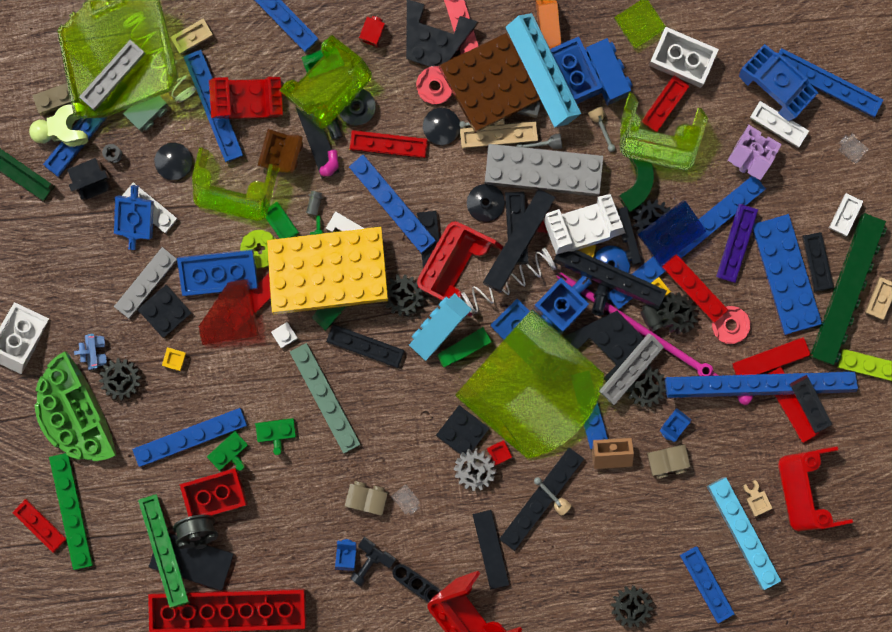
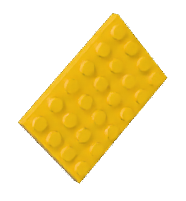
M382 227L267 240L273 315L388 301Z

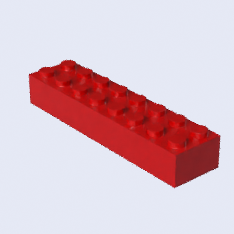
M305 588L186 592L189 604L170 609L165 592L148 594L149 632H217L306 628Z

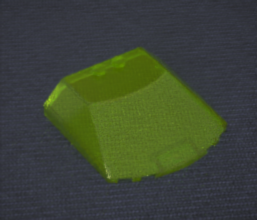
M87 0L82 4L83 7L76 13L73 11L69 15L71 18L65 25L61 24L57 32L73 115L79 119L106 118L171 91L178 79L160 0ZM131 40L146 54L94 111L79 96L128 41Z
M532 309L455 396L528 459L556 449L580 430L597 404L601 394L599 390L603 385L604 373Z

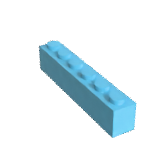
M533 14L519 15L506 26L510 38L554 128L568 125L581 112Z
M723 477L708 485L707 488L760 588L765 590L779 583L781 580L727 478Z

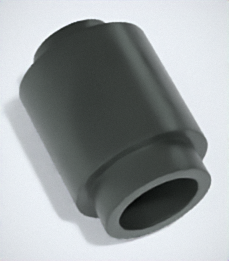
M648 304L642 306L643 311L640 314L647 327L652 332L663 327L664 321H659L662 318V315L658 314L660 309Z

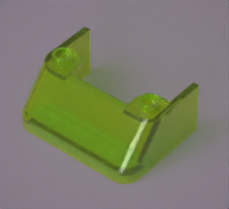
M629 92L620 128V151L623 156L682 170L691 168L708 121V117L703 109L698 108L693 125L681 124L677 127L674 136L639 129L640 118L636 114L639 102L635 95Z
M199 147L192 175L193 201L195 205L254 221L264 220L268 214L279 167L269 164L265 183L260 181L252 182L248 186L246 194L210 186L212 175L209 170L205 169L210 151Z

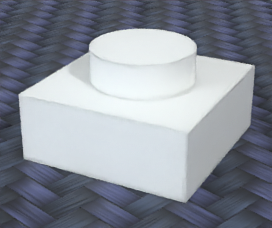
M288 322L271 332L281 348L298 339Z

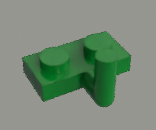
M294 418L255 423L257 441L273 440V453L275 455L282 453L281 439L296 437Z
M234 431L207 458L219 471L230 461L235 464L237 470H244L245 464L237 455L248 444Z

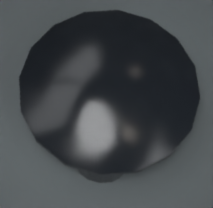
M443 107L435 108L428 112L424 118L423 132L426 138L434 145L449 144L459 135V118L450 109Z
M176 142L167 143L156 152L154 159L155 168L163 178L179 180L191 171L192 156L184 145Z

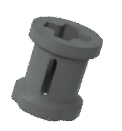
M108 144L103 148L102 154L108 162L117 163L121 160L122 151L116 145ZM110 150H113L115 152V157L112 158L111 156H109Z

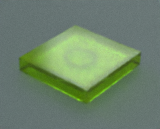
M640 0L614 17V20L634 50L663 32L666 27L648 0Z

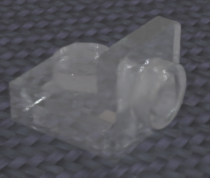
M852 133L849 136L845 135L839 142L841 146L838 151L854 164H857L869 148L855 138L856 135Z
M406 484L391 496L404 514L409 512L411 515L420 508L418 506L420 503L419 499Z

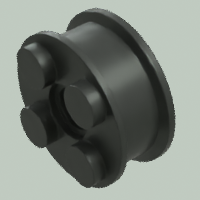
M195 515L176 522L173 525V531L178 536L176 545L180 549L195 547V549L205 548L206 544L216 540L218 537V532L214 530L213 526L215 518L211 515Z

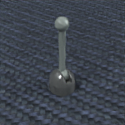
M561 134L551 135L549 140L544 142L518 143L516 147L529 148L549 145L553 149H562Z

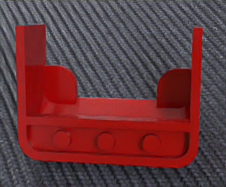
M451 222L446 227L419 275L417 285L421 290L440 301L446 296L450 298L454 293L462 299L461 291L455 288L454 285L472 254L479 257L484 256L488 253L491 246L502 251L504 246L496 240L459 222ZM471 312L467 314L469 317L473 315Z
M838 446L785 455L779 459L778 470L788 520L793 530L808 531L853 523V519L849 518L833 521L832 515L828 510H815L807 473L819 468L821 453L836 451Z
M479 571L456 578L436 594L427 605L429 612L445 632L522 631L521 627L506 631L498 622L486 623L466 597L471 592L472 585L480 575Z

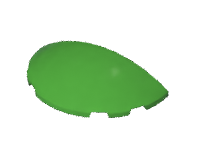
M64 351L47 365L48 368L37 383L35 413L39 426L54 447H59L67 453L66 455L72 458L100 461L116 456L111 433L98 401L80 369L70 355Z

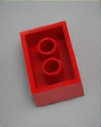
M236 468L179 484L188 517L195 515L212 516L248 505L239 471Z

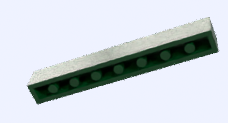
M866 213L861 215L809 358L830 366L838 363L841 356L839 349L841 344H845L848 334H845L847 327H851L854 316H852L853 311L858 308L861 298L858 297L867 285L866 275L872 271L874 266L872 262L873 256L878 254L880 237L883 238L887 230L885 220Z

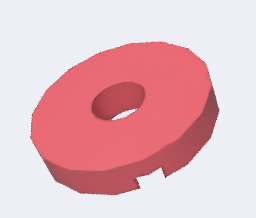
M439 66L428 67L418 76L416 88L419 96L425 102L440 104L446 102L451 97L452 91ZM431 81H438L440 89L433 90L430 86Z
M727 306L728 311L715 323L712 322V330L719 341L725 344H735L741 342L749 333L750 320L742 309L736 306ZM728 320H734L736 323V328L732 331L726 328Z

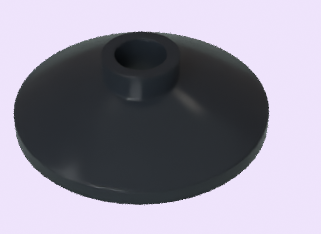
M350 88L340 96L337 108L343 121L350 125L359 126L371 120L375 113L376 105L373 96L363 88ZM354 105H360V110L355 111L353 109Z
M478 185L470 191L467 197V209L470 215L478 221H493L504 210V196L493 185ZM488 199L489 205H483L482 200Z

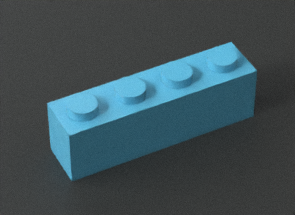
M455 293L450 298L446 296L439 303L441 308L437 307L429 315L431 320L427 318L421 325L423 329H418L411 336L414 340L409 346L425 361L472 310Z

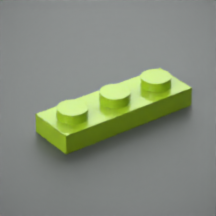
M841 349L837 368L892 381V361Z

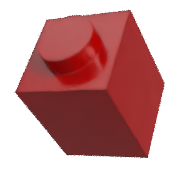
M372 16V18L367 17L360 33L359 41L378 47L385 29L383 20L376 16Z

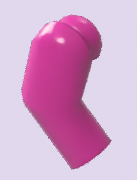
M337 150L328 151L329 161L320 167L319 172L321 176L329 177L338 169Z

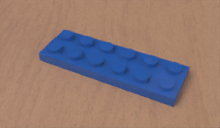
M789 214L754 224L752 230L784 335L822 324Z

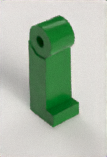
M484 327L436 356L444 368L491 343V340Z

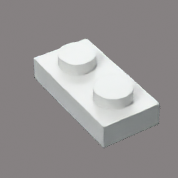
M846 193L829 229L847 236L863 201Z

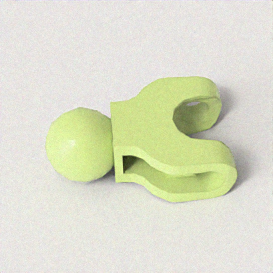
M80 104L65 105L60 107L53 117L47 118V121H34L29 129L31 139L42 144L49 142L51 139L54 142L62 141L69 147L86 144L88 142V135L81 130H72V124L85 116V107Z

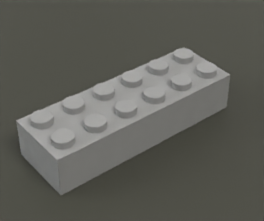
M489 144L484 184L598 197L600 194L603 156Z

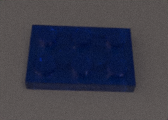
M682 200L641 231L638 236L656 262L661 266L704 234L706 230L688 203Z

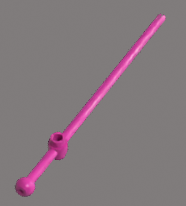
M559 273L567 279L565 282L571 287L576 283L565 274ZM585 289L581 295L594 302V293ZM606 302L604 310L611 314L618 309ZM618 310L639 333L645 337L648 333L653 335L665 350L696 369L698 376H719L713 372L710 364L699 363ZM707 368L708 374H703L702 369ZM753 395L737 397L741 404L748 405Z

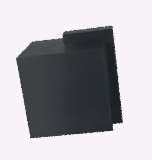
M97 158L67 169L72 181L69 184L70 190L74 194L79 193L83 201L112 190L108 181L110 180L109 175Z

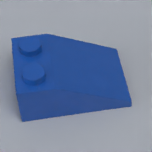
M579 37L550 49L576 104L602 93L603 87Z

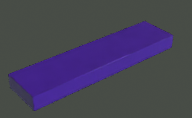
M743 204L738 205L716 277L736 283L758 209Z

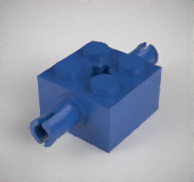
M582 275L572 287L560 278L534 305V309L542 317L531 328L533 334L540 329L536 333V337L540 338L550 326L554 327L562 335L588 308L589 303L581 297L585 289L592 284L589 279L582 284L586 280V276ZM557 303H559L560 305H561L562 303H564V304H565L564 309H560V310H559V309L557 308V307H558V304H557Z

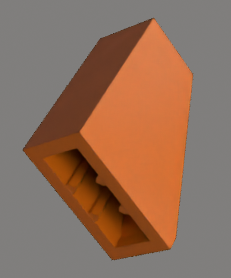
M535 0L539 29L549 49L561 44L557 1Z

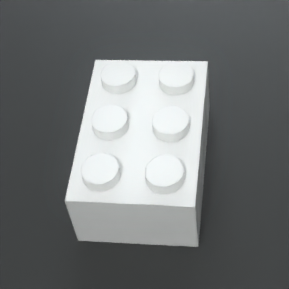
M665 27L649 66L669 75H675L679 79L701 88L719 49Z

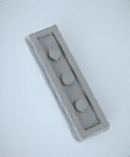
M129 40L79 98L95 111L146 53Z
M162 247L114 307L130 319L175 264L177 258Z
M648 333L599 392L611 404L615 405L664 347L653 335Z

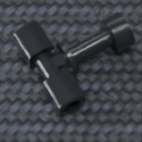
M365 536L358 547L367 553L365 556L368 559L358 574L354 572L350 577L353 582L361 587L367 581L364 577L374 563L378 565L381 562L390 568L396 560L388 552H383L375 547V543Z

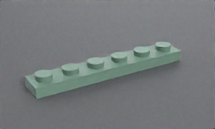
M305 343L290 351L343 454L361 445L308 344Z

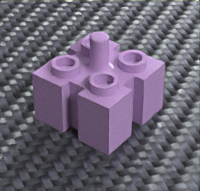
M748 125L735 145L728 161L734 166L739 167L740 172L745 173L748 170L747 173L761 180L771 166L781 144L770 137L764 138L761 136L762 132Z

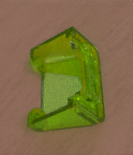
M333 35L322 43L321 52L324 56L299 82L296 80L286 81L280 89V92L321 129L326 128L368 84L372 77V72L364 60Z

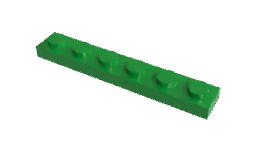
M64 453L51 456L49 460L73 570L93 566L70 456Z
M155 494L139 499L138 502L169 607L174 609L189 604L158 496Z

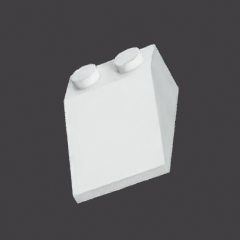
M14 302L0 326V364L22 374L49 318Z

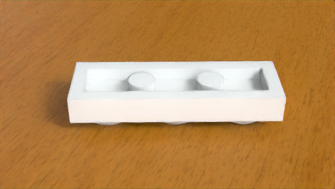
M761 101L750 116L751 120L797 148L800 147L809 130L794 121H787L776 110Z
M131 185L122 196H131ZM139 188L138 197L154 201L153 224L164 233H167L178 218Z

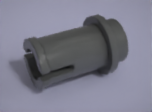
M311 191V194H308L310 198L306 213L318 216L320 201L323 199L322 193Z

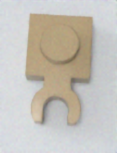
M753 480L754 488L752 490L748 489L746 484L743 485L745 492L750 494L751 497L746 498L753 515L757 516L772 509V506L765 492H758L759 484L756 480Z

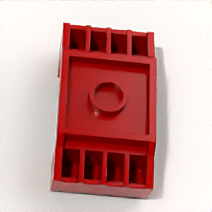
M218 77L209 80L211 118L256 119L283 116L280 77H267L255 80H229L228 77Z

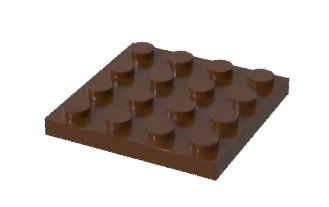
M507 33L439 65L442 75L475 133L541 101Z

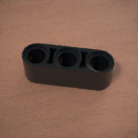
M404 563L397 564L393 569L395 580L428 603L431 600L428 597L430 590L435 589L438 593L441 591L438 586ZM399 567H403L407 571V575L403 578L396 575V569ZM415 578H419L423 582L422 587L419 589L412 586V581Z

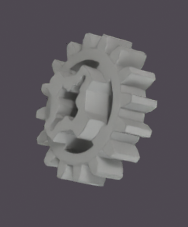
M478 448L475 449L474 453L468 449L467 455L462 452L460 458H457L455 462L457 465L454 467V470L458 471L455 474V478H461L459 484L465 483V489L472 486V491H475L476 487H479L480 490L483 489L484 485L488 487L490 481H493L495 477L492 474L496 473V469L492 468L495 466V461L490 462L492 456L488 455L486 457L484 450L478 453ZM467 461L468 466L463 468L464 462ZM488 471L487 476L483 479L482 473Z

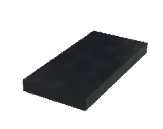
M169 533L182 578L222 591L234 553L209 545L202 549H195V547L180 549L176 545L178 536ZM153 553L149 564V568L158 570L156 559Z

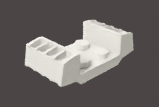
M611 194L598 197L597 204L561 214L560 209L547 213L544 218V223L556 254L579 250L608 241L615 236L625 233Z

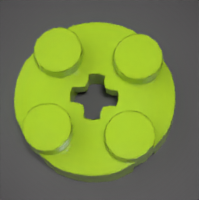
M265 230L251 231L243 237L240 251L254 249L257 247V244L265 246L262 254L254 251L256 268H266L269 266L267 240H274L276 238Z

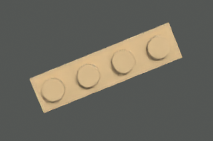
M536 122L489 126L476 133L473 128L460 129L462 149L489 146V144L506 145L538 142Z

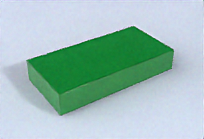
M278 202L262 211V214L280 239L295 237L299 234Z

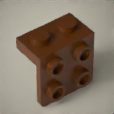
M268 129L257 166L278 173H293L298 165L297 157L303 147V137L299 135H286Z

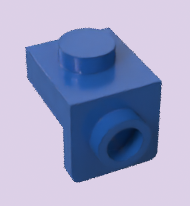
M676 408L664 422L660 432L667 440L676 442L692 419Z
M349 539L337 541L335 570L354 571L356 542Z

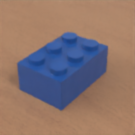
M608 38L586 47L585 51L603 87L602 95L607 106L628 97L631 92L632 83L628 76H624V66L620 59L617 60L615 56L617 51L613 42L609 43Z

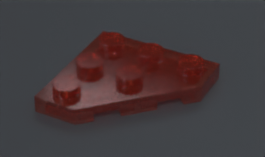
M248 279L227 283L198 326L202 345L259 335Z

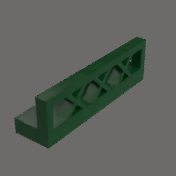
M0 148V172L45 202L55 186Z

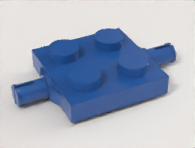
M131 185V196L118 195L115 197L114 234L129 238V250H136V239H151L153 234L154 201L138 197V185Z

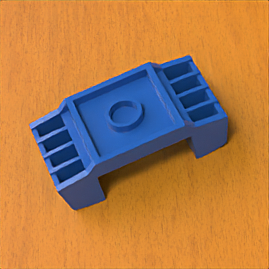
M765 44L742 67L739 77L747 86L752 81H755L783 107L778 114L787 121L796 118L818 94L801 72L780 53L774 52Z

